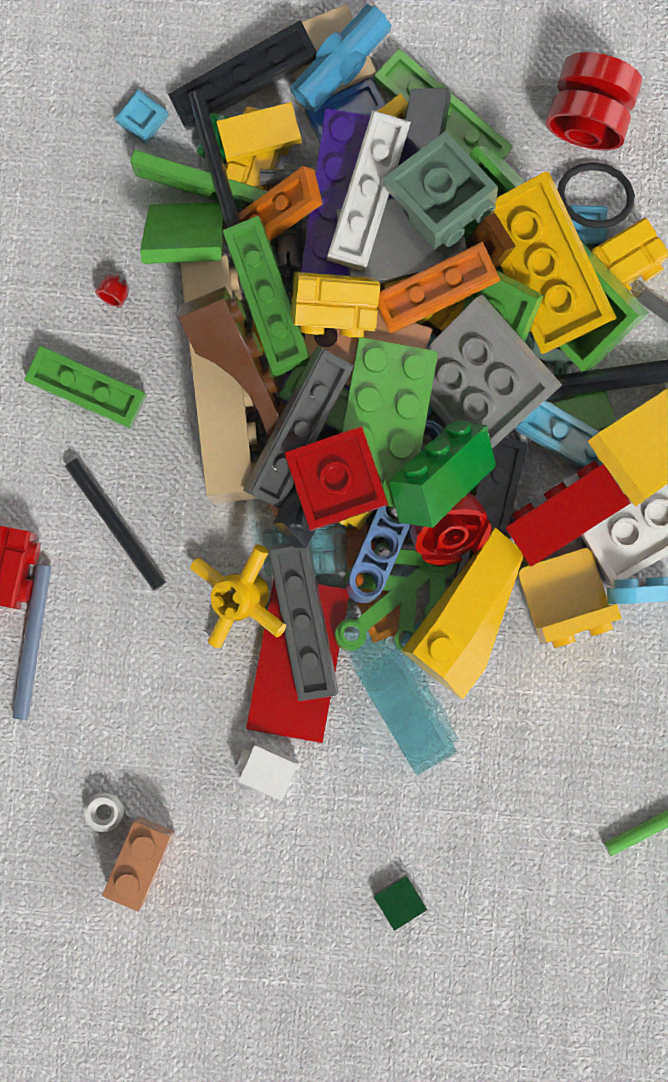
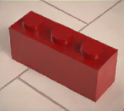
M597 460L591 462L576 472L580 478L578 481L568 487L564 482H561L544 493L547 501L534 508L532 503H529L512 514L515 522L507 526L506 530L530 567L632 503L604 464L600 466Z

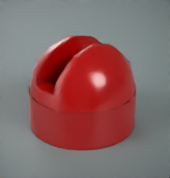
M110 274L100 281L95 294L111 306L122 307L129 293L128 282L124 279L119 282V275Z

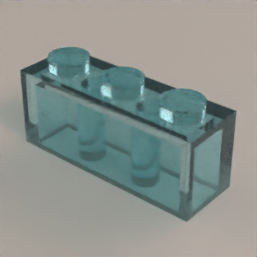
M394 649L357 671L356 674L417 776L458 752L453 743L459 739L447 719L440 723L433 711L439 705L428 686L426 685L420 689L413 675L419 671L414 662L406 655H400L399 651Z

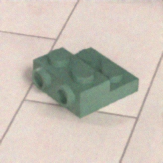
M446 131L383 177L385 189L407 211L409 222L433 249H436L442 243L447 247L452 246L463 236L465 232L464 226L474 219L480 223L484 217L491 215L496 208L498 186Z

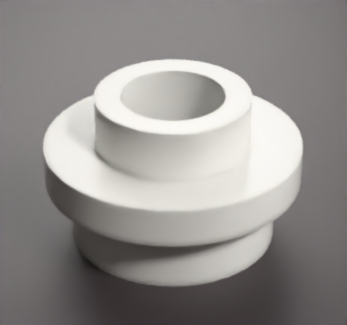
M97 793L85 805V820L96 831H111L123 819V804L112 793ZM102 804H106L111 808V816L107 819L100 817L98 814V808Z

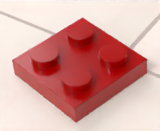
M362 426L285 452L310 531L389 505Z

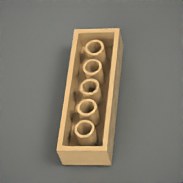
M227 255L222 256L220 261L180 263L185 303L225 286L231 298L237 296L239 300H242L241 282L236 268H230ZM242 320L243 325L246 329L245 320ZM189 341L206 496L212 504L258 499L243 491L257 461H254L253 451L260 450L255 421L249 422L248 413H255V405L248 393L231 375L215 363L197 355Z

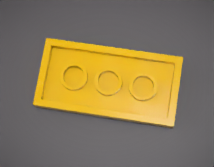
M543 172L499 196L496 199V208L492 214L495 213L516 246L501 264L503 272L510 278L544 295L530 328L541 354L547 353L616 319L550 173Z

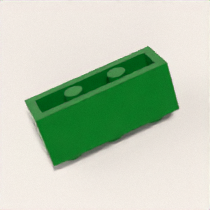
M458 420L450 423L438 437L429 442L417 456L404 464L403 468L389 480L399 523L433 528L496 467L487 425L472 424L467 420Z

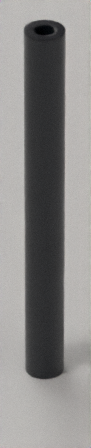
M194 90L188 96L227 229L241 223L204 93L202 90Z
M78 458L70 461L65 468L153 591L162 587L166 581Z

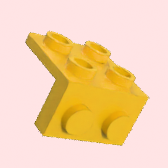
M587 548L539 562L532 567H524L518 572V578L540 644L552 642L553 648L576 642L574 634L589 630L591 636L613 630L611 622L622 619L618 605L607 604V596L593 554Z

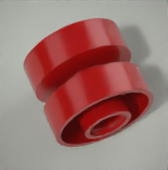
M580 52L568 56L564 61L557 84L559 93L553 97L547 116L546 126L548 130L561 140L583 148L602 151L620 148L624 144L631 121L629 111L635 107L642 85L641 74L627 62L606 54Z

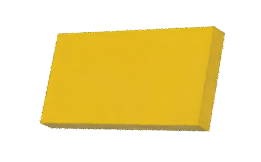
M668 388L587 441L595 451L598 459L606 466L620 485L623 493L628 496L635 507L668 484Z

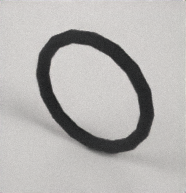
M596 162L579 164L566 171L558 182L557 190L571 220L582 226L597 229L615 226L625 220L634 207L635 193L631 182L621 171L607 164ZM590 170L608 173L617 178L624 186L627 195L626 206L620 214L611 219L598 221L582 217L572 210L565 198V187L571 177L580 172Z

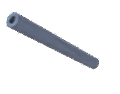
M36 564L12 716L14 719L28 720L51 566Z

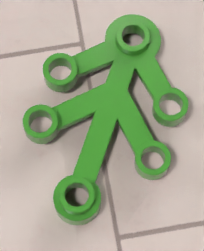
M386 542L379 544L375 548L374 553L378 555V551L381 549L390 551L389 544ZM400 549L394 564L419 568L408 577L389 575L382 590L390 591L358 619H346L337 626L334 632L337 646L344 651L359 649L366 640V632L400 604L398 631L394 635V644L401 651L404 645L399 641L400 634L407 632L412 636L415 633L417 589L429 580V605L423 611V619H425L429 614V610L436 605L444 594L445 579L454 574L458 563L438 567L435 564L424 561L421 554L417 553V551ZM350 568L344 575L343 582L345 587L347 578L352 568ZM360 574L363 582L357 588L360 591L362 589L375 590L373 578L367 574ZM348 627L355 628L358 632L357 640H347L344 636V630Z

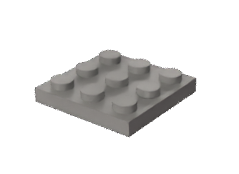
M483 294L475 298L426 348L438 351L429 405L447 425L458 420H467L472 424L487 425L492 449L562 386Z

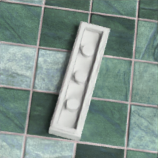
M374 110L372 111L327 261L365 272L389 192L383 186V177L397 168L411 122Z

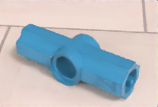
M367 4L340 34L334 32L325 40L316 54V60L290 86L291 93L304 108L315 113L342 83L346 85L358 75L366 62V57L391 31L392 25L387 20L385 14L376 6L373 7Z

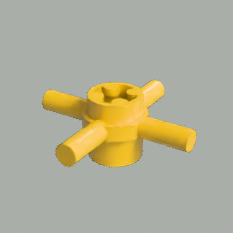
M259 544L254 545L242 572L230 574L226 577L200 557L192 562L190 569L213 587L211 605L219 618L207 640L211 646L221 648L234 621L244 620L249 617L253 618L275 637H279L285 631L286 624L264 608L268 602L269 589L258 573L269 553L266 547Z

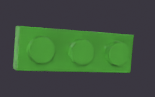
M42 346L39 347L24 379L26 383L128 429L132 428L147 396L141 390Z

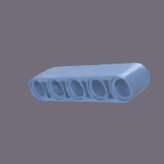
M426 420L424 435L429 436L433 441L443 432V429L436 422ZM386 506L376 510L347 578V593L351 599L359 603H369L381 593L410 527V524L399 523V520L391 519L386 513ZM378 538L385 540L390 546V554L383 557L376 555L371 549V541ZM360 574L371 576L375 581V590L369 593L360 591L355 583L356 576Z

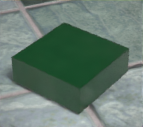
M406 874L373 895L394 931L427 911V907Z

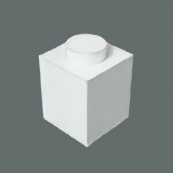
M256 743L252 751L244 749L235 770L242 773L238 782L282 801L297 768L298 761Z

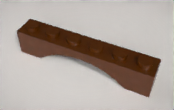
M225 286L182 304L178 318L195 353L215 363L231 375L248 393L260 413L267 433V440H269L287 403L280 404L275 394L276 391H279L276 378L270 368L264 370L259 356L263 355L259 341L254 333L248 334L242 320L246 319V315L237 296L231 298ZM268 503L274 517H276L280 509Z

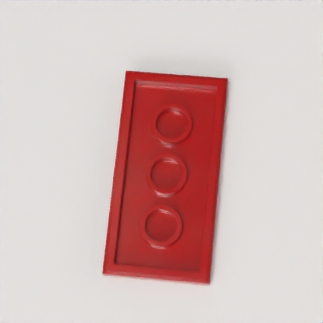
M273 580L268 611L283 622L275 580ZM318 584L334 670L336 672L340 648L335 642L334 632L337 626L345 620L349 595L346 589ZM264 628L246 729L323 743L331 696L298 701L285 631L279 637H275Z

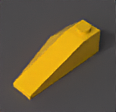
M496 528L491 530L488 541L481 550L472 555L401 650L404 655L462 700L486 669L523 559V554L518 546Z

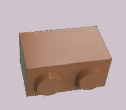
M140 816L134 820L102 897L139 912L145 904L175 831Z

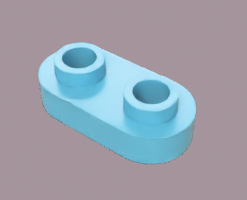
M668 577L646 578V585L641 586L638 585V579L614 580L615 587L607 588V604L668 601Z

